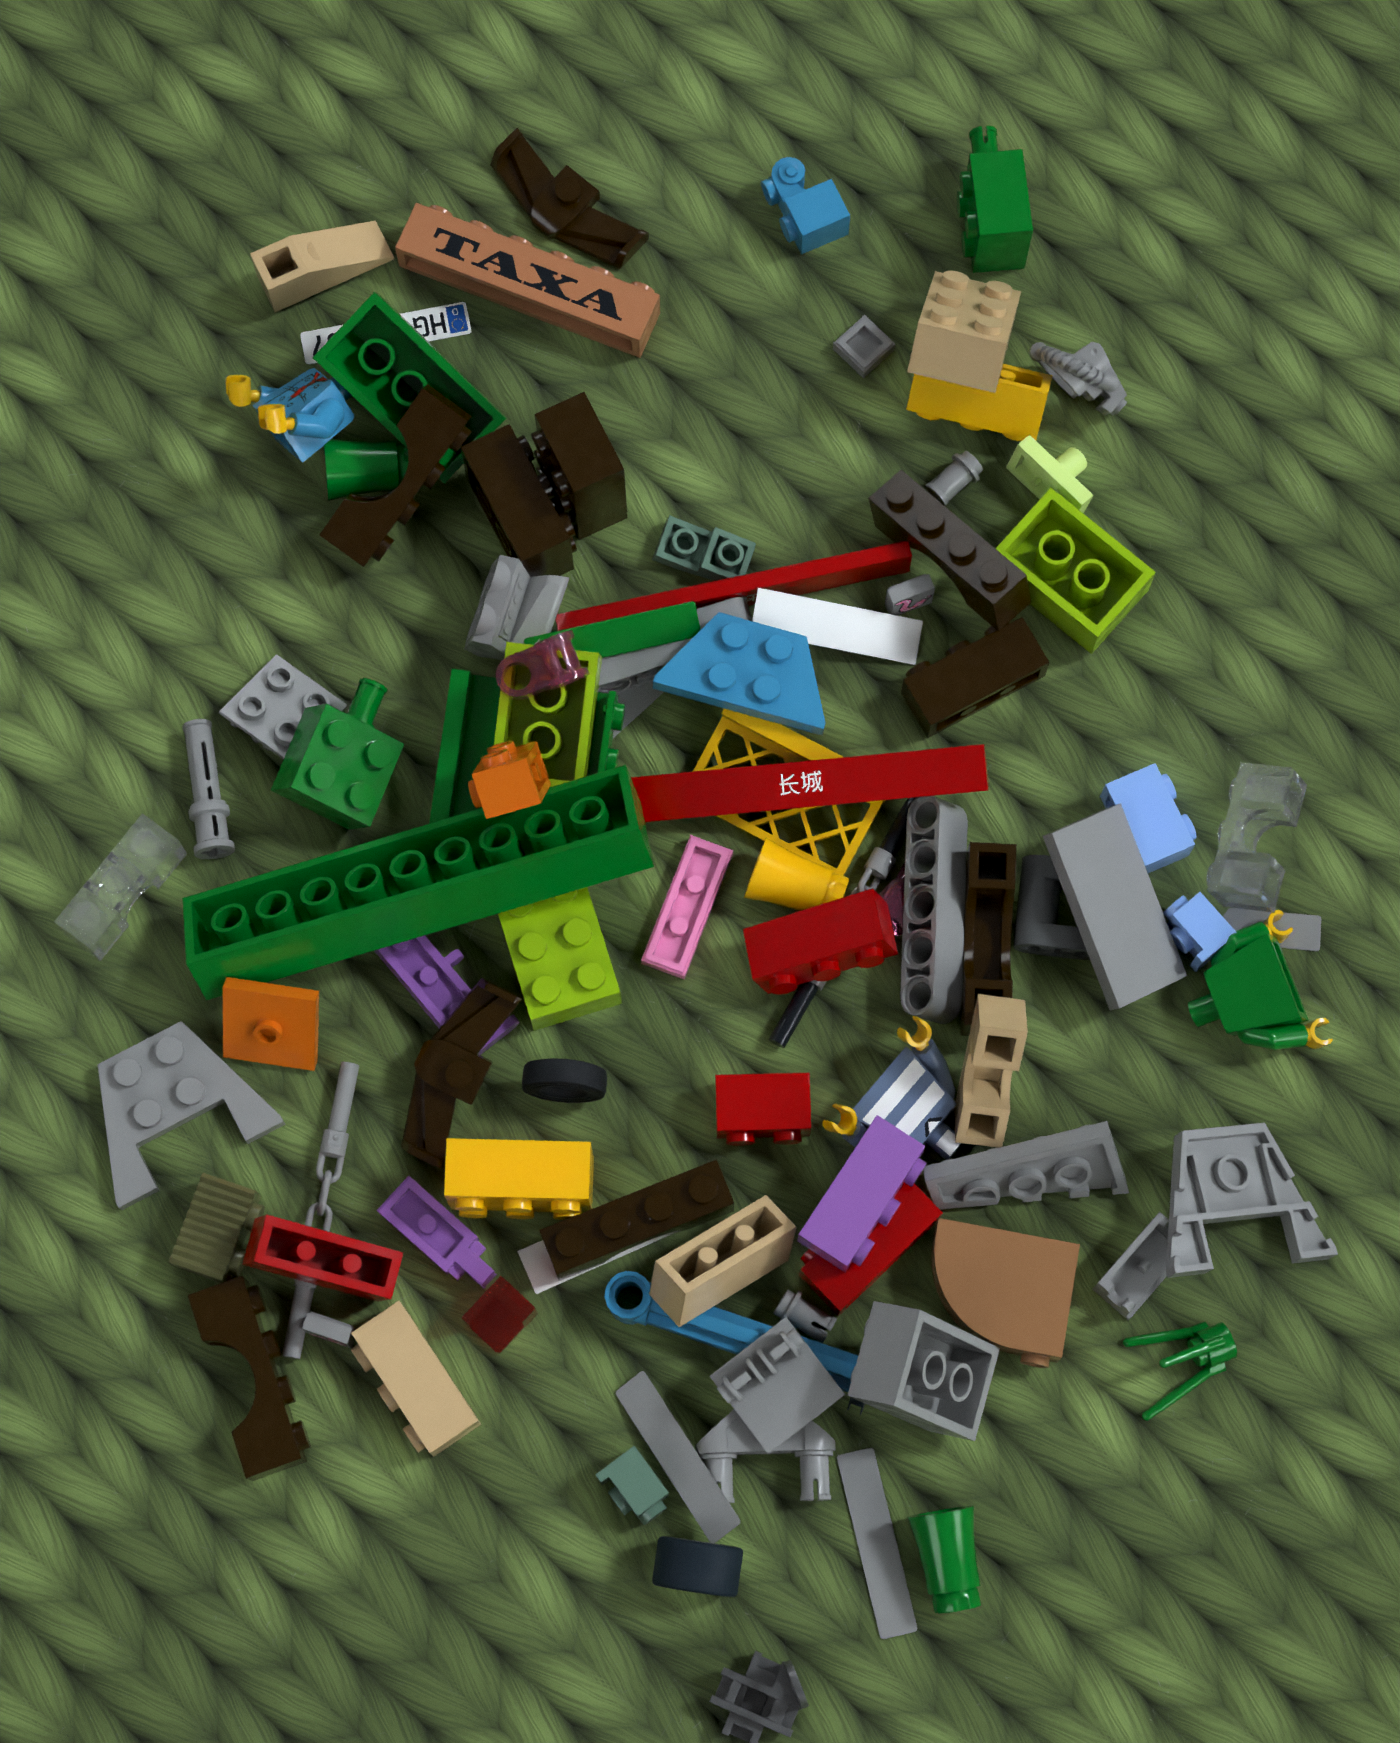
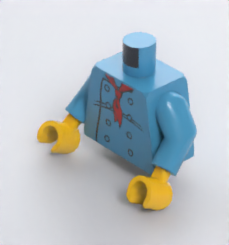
M315 368L307 370L279 389L260 385L258 390H251L250 377L246 375H229L226 377V394L229 396L230 402L238 407L250 405L251 402H255L252 406L258 413L260 427L264 430H269L274 439L302 463L350 424L355 417L346 402L352 395L333 377L328 379Z

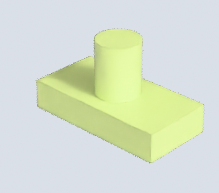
M1029 435L1017 445L1006 466L1039 500L1052 488L1084 513L1094 496L1075 478L1087 467L1085 456L1076 448H1068L1055 459Z

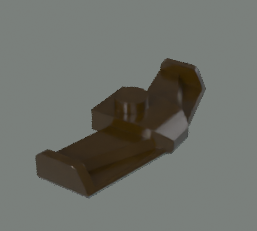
M518 128L495 150L490 164L530 217L532 225L549 239L559 240L618 269H621L649 239L647 231L634 228L592 208L600 199L599 190L568 165L554 178Z
M481 978L431 1040L424 1042L414 1062L416 1075L401 1147L407 1153L438 1168L443 1167L446 1154V1139L450 1135L456 1100L459 1099L472 1105L493 1061L478 1053L524 998Z

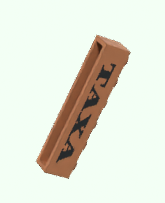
M416 203L395 246L398 263L402 268L641 358L660 315V295L644 283L634 281L630 284L615 278L611 272L602 267L592 266L588 268L577 264L571 257L562 252L551 251L548 253L540 250L520 236L513 235L510 238L494 232L491 227L483 222L476 220L466 222L453 217L451 212L437 205L427 207Z

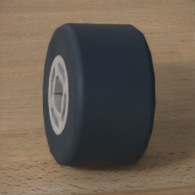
M661 1536L657 1543L652 1583L655 1586L735 1597L738 1593L743 1550L734 1546Z

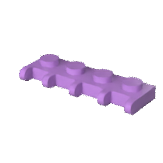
M424 935L374 950L439 1029L471 991L453 969L464 958L459 949H455L446 957H443ZM515 1015L509 1016L480 1050L479 1055L518 1026L520 1021Z

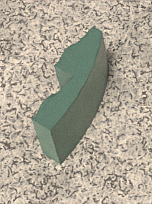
M669 515L665 521L652 560L690 574L717 581L745 575L756 543L717 527L712 531H708Z

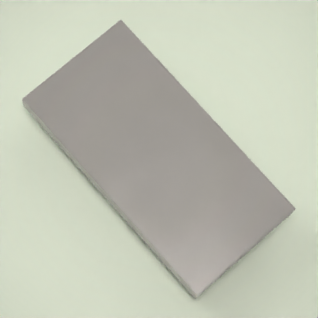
M1121 803L1105 808L1043 836L1109 1010L1122 1008L1187 976Z

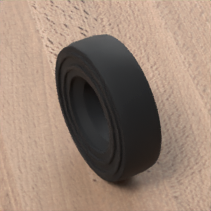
M550 1058L530 1061L525 1064L523 1069L522 1089L526 1094L555 1102L585 1103L601 1100L606 1093L607 1072L595 1064L571 1059Z

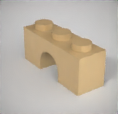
M978 994L955 1100L954 1127L956 1143L996 1148L1003 1146L1010 1115L1012 1072L1019 1071L1028 1033L1025 1000Z

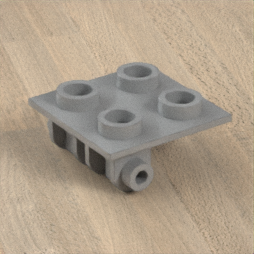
M276 654L219 711V714L229 720L233 727H239L250 735L254 742L261 743L265 750H271L284 760L305 708L327 703L343 712L348 705Z
M787 1317L710 1375L719 1393L728 1404H731L768 1454L845 1395Z

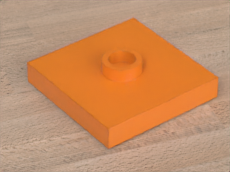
M226 977L223 985V1057L314 1071L318 1061L319 991Z

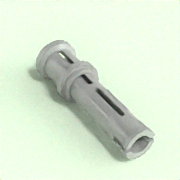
M207 719L190 720L182 726L185 734L194 800L188 814L189 820L195 824L197 844L193 847L194 856L199 859H218L234 853L235 845L232 840H229L226 818L230 815V809L226 801L221 800L211 729L212 722Z

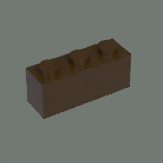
M1023 617L1008 623L999 632L990 626L984 632L985 636L971 644L968 640L961 641L945 652V658L933 664H930L929 661L921 662L906 673L907 678L903 679L901 694L927 738L1046 675L1050 662Z

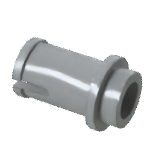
M964 451L961 455L955 453L952 456L953 462L930 483L928 482L925 485L927 492L944 506L971 481L973 483L979 481V474L983 471V468L979 461L968 451Z
M787 1290L773 1314L780 1318L779 1322L787 1317L795 1328L814 1340L823 1343L828 1336V1332L812 1322L815 1321L831 1331L837 1318L831 1317L801 1298V1291L798 1290L795 1294Z

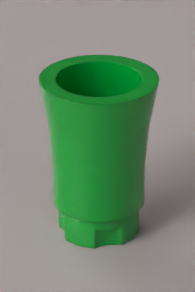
M329 440L324 445L328 501L347 497L350 493L358 495L394 490L400 485L406 474L408 449L402 443L396 446V441L356 442Z
M974 1506L947 1508L908 1516L907 1519L917 1543L923 1566L927 1592L929 1595H932L934 1612L938 1614L950 1613L981 1606L977 1589L981 1584L974 1540Z

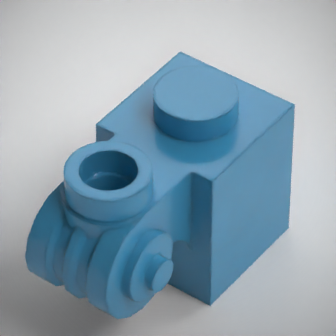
M786 157L775 163L771 176L768 179L761 181L762 191L770 206L778 204L783 214V217L779 218V222L786 240L789 243L795 241L802 255L848 235L850 214L833 180L830 179L811 188L804 189V165L796 158Z

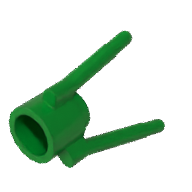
M1204 1321L1187 1328L1143 1334L1123 1340L1125 1347L1193 1337V1339L1188 1340L1187 1349L1161 1359L1159 1366L1167 1368L1193 1359L1198 1367L1206 1366L1143 1412V1420H1150L1211 1376L1226 1371L1224 1362L1236 1358L1237 1349L1231 1332L1223 1322L1209 1327Z

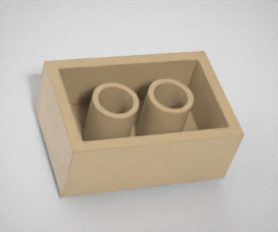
M935 271L918 321L907 372L995 393L1021 291L1013 290L1010 285L1000 281L984 283L971 280L967 275L958 271H945L944 273Z

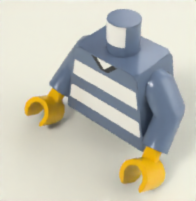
M912 1016L913 1020L917 1023V1032L914 1036L910 1037L909 1033L901 1027L897 1029L898 1037L905 1043L913 1046L912 1051L905 1047L853 1109L848 1106L833 1104L832 1107L837 1109L841 1115L838 1125L828 1120H823L822 1124L825 1130L842 1134L843 1139L855 1148L876 1115H878L923 1145L927 1144L947 1160L952 1157L962 1144L955 1142V1131L944 1123L955 1109L956 1103L953 1099L956 1090L947 1062L935 1042L931 1039L932 1029L930 1025L919 1017Z

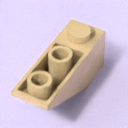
M376 220L291 235L250 253L257 277L274 312L394 260V256Z

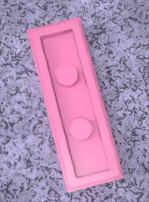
M690 835L642 956L641 964L685 979L732 859L733 850Z

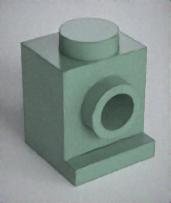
M635 1446L595 1474L602 1486L609 1480L614 1484L615 1487L609 1490L608 1494L624 1516L632 1510L642 1524L646 1525L667 1509L662 1501L669 1496V1492Z

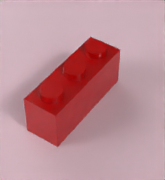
M873 888L743 929L752 980L768 994H787L796 990L797 985L813 980L829 981L839 977L842 971L855 967H875L882 964L885 960L884 958L898 954L888 904Z
M903 1183L894 1198L901 1202L886 1227L878 1222L868 1238L874 1241L875 1244L860 1267L852 1262L847 1271L844 1272L810 1249L800 1258L805 1265L800 1269L799 1276L837 1316L841 1315L937 1223L938 1218H941L943 1212L915 1183L912 1187Z
M266 1214L254 1219L242 1265L379 1302L392 1299L404 1252Z

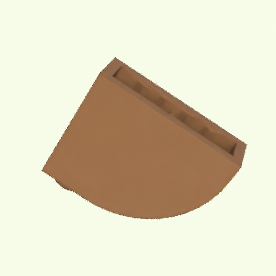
M938 1218L931 1251V1268L934 1284L946 1311L962 1330L999 1347V1351L1020 1355L1021 1364L1049 1368L1050 1361L1058 1362L1063 1355L1080 1244Z

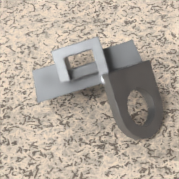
M755 1651L745 1676L725 1667L721 1672L723 1676L715 1696L712 1695L709 1701L730 1711L722 1734L727 1736L731 1734L749 1743H758L765 1726L791 1738L793 1733L791 1727L798 1710L809 1706L791 1660L778 1664L763 1657V1653Z

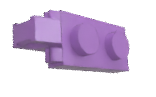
M409 1175L376 1210L447 1275H452L457 1281L466 1272L485 1289L497 1275L480 1258L486 1247L479 1242L478 1236Z

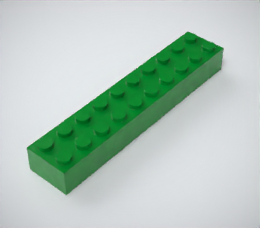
M626 765L550 787L541 804L489 819H486L483 808L184 897L182 902L186 965L205 999L210 1000L223 996V985L226 977L267 983L652 868L654 864L642 806Z

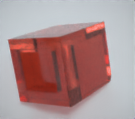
M500 1276L462 1316V1320L496 1353H501L533 1320L538 1312L527 1299Z

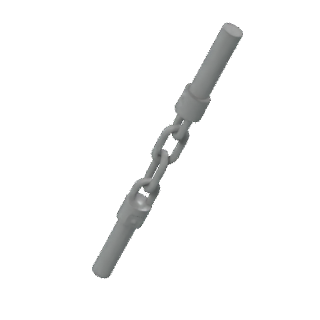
M341 1062L328 1129H324L316 1166V1175L322 1182L319 1201L309 1207L305 1220V1225L311 1227L315 1211L317 1210L318 1216H322L325 1211L326 1216L323 1230L330 1232L333 1212L326 1202L330 1184L336 1182L342 1173L349 1134L346 1131L359 1071V1065L351 1062ZM326 1156L337 1158L333 1175L330 1170H326L323 1174ZM294 1279V1286L296 1287L281 1356L300 1359L306 1333L302 1326L307 1313H310L313 1293L317 1285Z

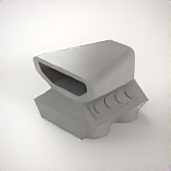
M499 555L492 563L464 649L479 657L504 661L506 642L525 644V638L550 633L570 578L556 575L530 577L518 558ZM540 638L538 639V641H537L534 645H538V646H539Z

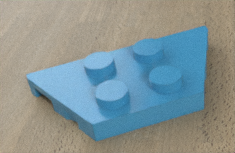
M718 612L654 676L652 689L817 735H823L825 718L807 636Z

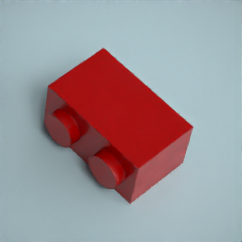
M810 1073L715 1075L717 1139L726 1138L727 1145L745 1146L754 1144L755 1138L773 1137L774 1144L791 1145L801 1143L802 1137L810 1136Z

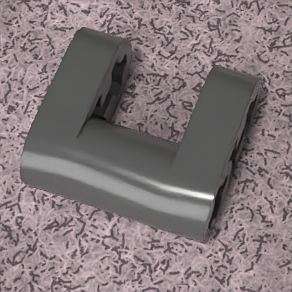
M1048 855L1024 856L1021 865L1013 948L1029 954L1090 960L1078 927L1057 924L1060 893L1063 888L1051 857Z

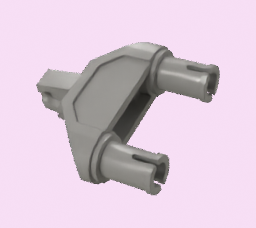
M734 1409L696 1444V1452L701 1460H703L716 1483L721 1484V1491L729 1503H735V1498L733 1497L732 1459H737V1455L768 1454ZM811 1421L770 1454L795 1453V1457L800 1458V1501L814 1500V1480L817 1481L818 1501L831 1500L829 1457L833 1456V1451H836L835 1440L814 1421Z

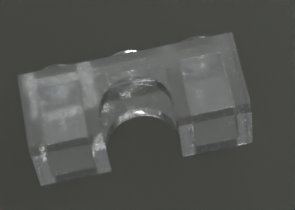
M1240 763L1237 778L1232 780L1229 787L1230 804L1226 820L1221 822L1218 829L1219 846L1215 862L1209 866L1206 877L1207 891L1223 907L1275 912L1285 869L1269 853L1256 852V847L1262 834L1272 827H1297L1307 784L1292 767Z
M142 813L54 922L66 936L101 961L128 928L127 915L135 901L149 887L154 886L159 889L187 855L186 851L177 838Z

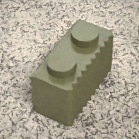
M202 1173L169 1263L178 1269L219 1283L230 1280L231 1276L239 1277L244 1268L242 1264L246 1250L242 1247L247 1233L252 1230L254 1219L264 1214L265 1206L259 1204L260 1194L244 1186Z

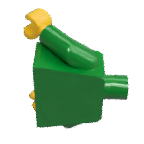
M1281 910L1273 911L1264 923H1254L1237 930V933L1229 936L1227 942L1213 955L1211 960L1212 967L1204 972L1210 993L1189 1001V1012L1197 1027L1221 1019L1226 1033L1238 1036L1247 1045L1272 1050L1304 1047L1305 1045L1312 1049H1319L1331 1044L1333 1039L1320 1040L1315 1034V1027L1327 1025L1329 1021L1326 1018H1318L1307 1023L1305 1026L1300 1024L1309 1020L1279 944L1287 939L1293 931V927L1285 931H1279L1273 925L1284 915Z

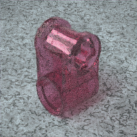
M569 630L536 643L533 647L503 659L498 665L495 675L497 684L503 694L510 699L523 700L549 689L553 690L588 676L590 674L588 668L581 666L572 640L575 637L573 631ZM556 651L561 652L567 667L566 669L562 668ZM516 665L525 666L531 672L529 684L520 690L511 689L505 684L506 672L509 668Z

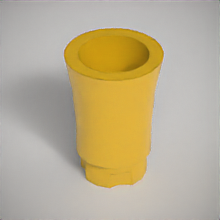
M765 838L744 898L770 902L802 911L843 898L849 878L835 873L832 874L833 869L803 858Z

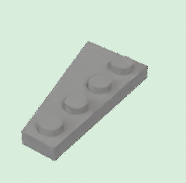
M1107 1121L1084 1125L1048 1136L1036 1137L1032 1140L1000 1148H991L984 1152L956 1159H947L939 1163L927 1165L923 1169L925 1183L933 1203L939 1209L997 1205L1000 1198L1006 1196L1022 1199V1202L1041 1201L1042 1193L1068 1191L1069 1198L1089 1197V1189L1111 1188L1112 1195L1129 1193L1126 1177Z

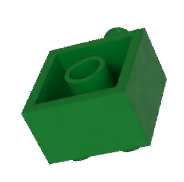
M978 126L969 132L972 153L969 154L967 171H960L961 191H957L956 196L958 217H965L966 231H962L961 235L963 257H971L973 273L1025 269L1033 225L1023 149L998 151L997 129L993 126H986L987 135L984 136L983 140L982 126Z
M360 678L358 688L347 713L327 703L305 708L271 788V791L347 829L371 826L404 746V743L375 729V726L372 724L388 689L379 682L368 678Z

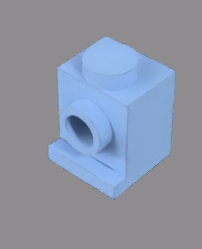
M1201 892L1190 900L1184 895L1181 896L1163 912L1169 920L1167 924L1171 930L1170 933L1176 947L1184 954L1190 952L1195 957L1190 964L1195 972L1212 959L1213 955L1227 942L1231 934L1237 933Z

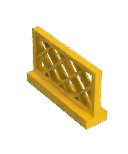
M723 709L722 717L693 771L732 768L751 762L752 766H757L756 760L771 755L784 759L785 763L842 758L843 756L782 724ZM727 730L744 739L748 756L725 763L722 762L718 746ZM750 742L761 747L764 751L753 753ZM715 754L718 765L707 768ZM886 800L866 802L870 804V807L863 820L844 827L837 805H832L838 829L812 836L805 812L822 806L793 808L772 815L771 811H766L767 817L751 822L741 819L739 814L717 815L716 817L762 841L768 838L788 851L814 863L833 869L832 874L845 876L882 804ZM801 814L808 838L792 843L781 840L774 821ZM769 823L772 830V834L762 830L758 826ZM857 829L849 844L846 833ZM841 834L846 852L838 867L835 868L819 859L814 842ZM810 844L813 856L800 850L798 847Z

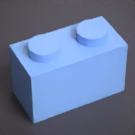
M1156 763L1105 784L1100 798L1105 808L1121 803L1147 873L1190 855L1195 846L1193 840L1197 837L1195 828L1187 814H1180L1174 802V799L1177 798L1175 787L1166 773L1161 775Z

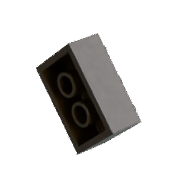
M585 392L534 414L537 431L531 433V436L536 446L534 455L539 465L536 467L538 475L544 473L548 478L558 502L555 505L557 513L565 511L579 540L627 519L624 468Z
M508 424L462 446L461 452L467 481L506 555L518 558L530 577L543 575L561 576L573 570L572 553L577 551L576 544L572 538L575 536L574 528L565 511L557 513L552 500L555 498L553 488L544 473L537 475L532 463L535 457L525 436L522 435L517 438L512 427Z

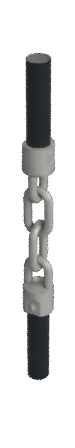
M917 797L906 799L882 843L872 851L864 865L865 872L858 886L850 895L872 888L876 890L880 881L887 878L896 862L894 857L906 838L908 809ZM870 875H872L875 878L869 887L865 884L868 881ZM813 980L799 985L769 1037L773 1044L785 1048L818 990L822 991L827 981Z

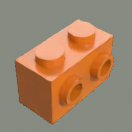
M511 740L487 748L488 754L481 757V761L472 773L473 780L468 781L470 796L475 808L482 807L486 819L541 804L551 783L538 742L534 741L515 747L514 741Z

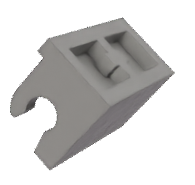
M1161 1212L1151 1220L1092 1288L1127 1320L1135 1314L1167 1277L1166 1257L1169 1219Z

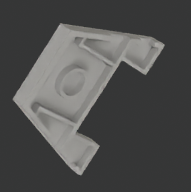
M182 1021L97 1064L115 1202L121 1210L160 1191L139 1147L209 1110L226 1103L247 1144L286 1125L282 1117Z
M1265 1123L1184 1130L1174 1136L1166 1257L1167 1278L1206 1274L1214 1269L1203 1224L1280 1216L1292 1264L1327 1260L1338 1255L1332 1239L1326 1240L1314 1219L1319 1216L1311 1202L1303 1201L1291 1178L1295 1174Z

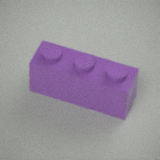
M876 1115L798 1234L797 1241L844 1272L847 1271L852 1262L860 1267L875 1244L874 1241L868 1238L878 1222L886 1227L901 1202L894 1198L903 1183L912 1187L927 1163L920 1159L925 1145Z

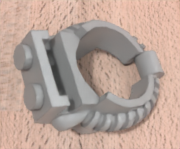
M1037 342L1030 347L1029 356L1031 359L1037 361L1049 375H1053L1052 379L1071 398L1074 399L1076 396L1080 397L1082 395L1089 402L1100 394L1104 400L1095 409L1104 416L1118 414L1126 405L1127 401L1124 398L1127 396V393L1114 372L1103 347L1099 343L1090 342L1074 354L1046 346L1042 342Z

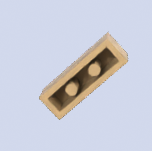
M765 1195L656 1260L649 1295L674 1323L681 1327L787 1262L790 1257L797 1227Z
M397 1301L351 1332L358 1343L351 1348L352 1353L366 1373L374 1368L384 1384L376 1389L391 1412L398 1408L402 1410L410 1423L403 1428V1431L418 1453L426 1448L434 1457L481 1425L400 1301Z

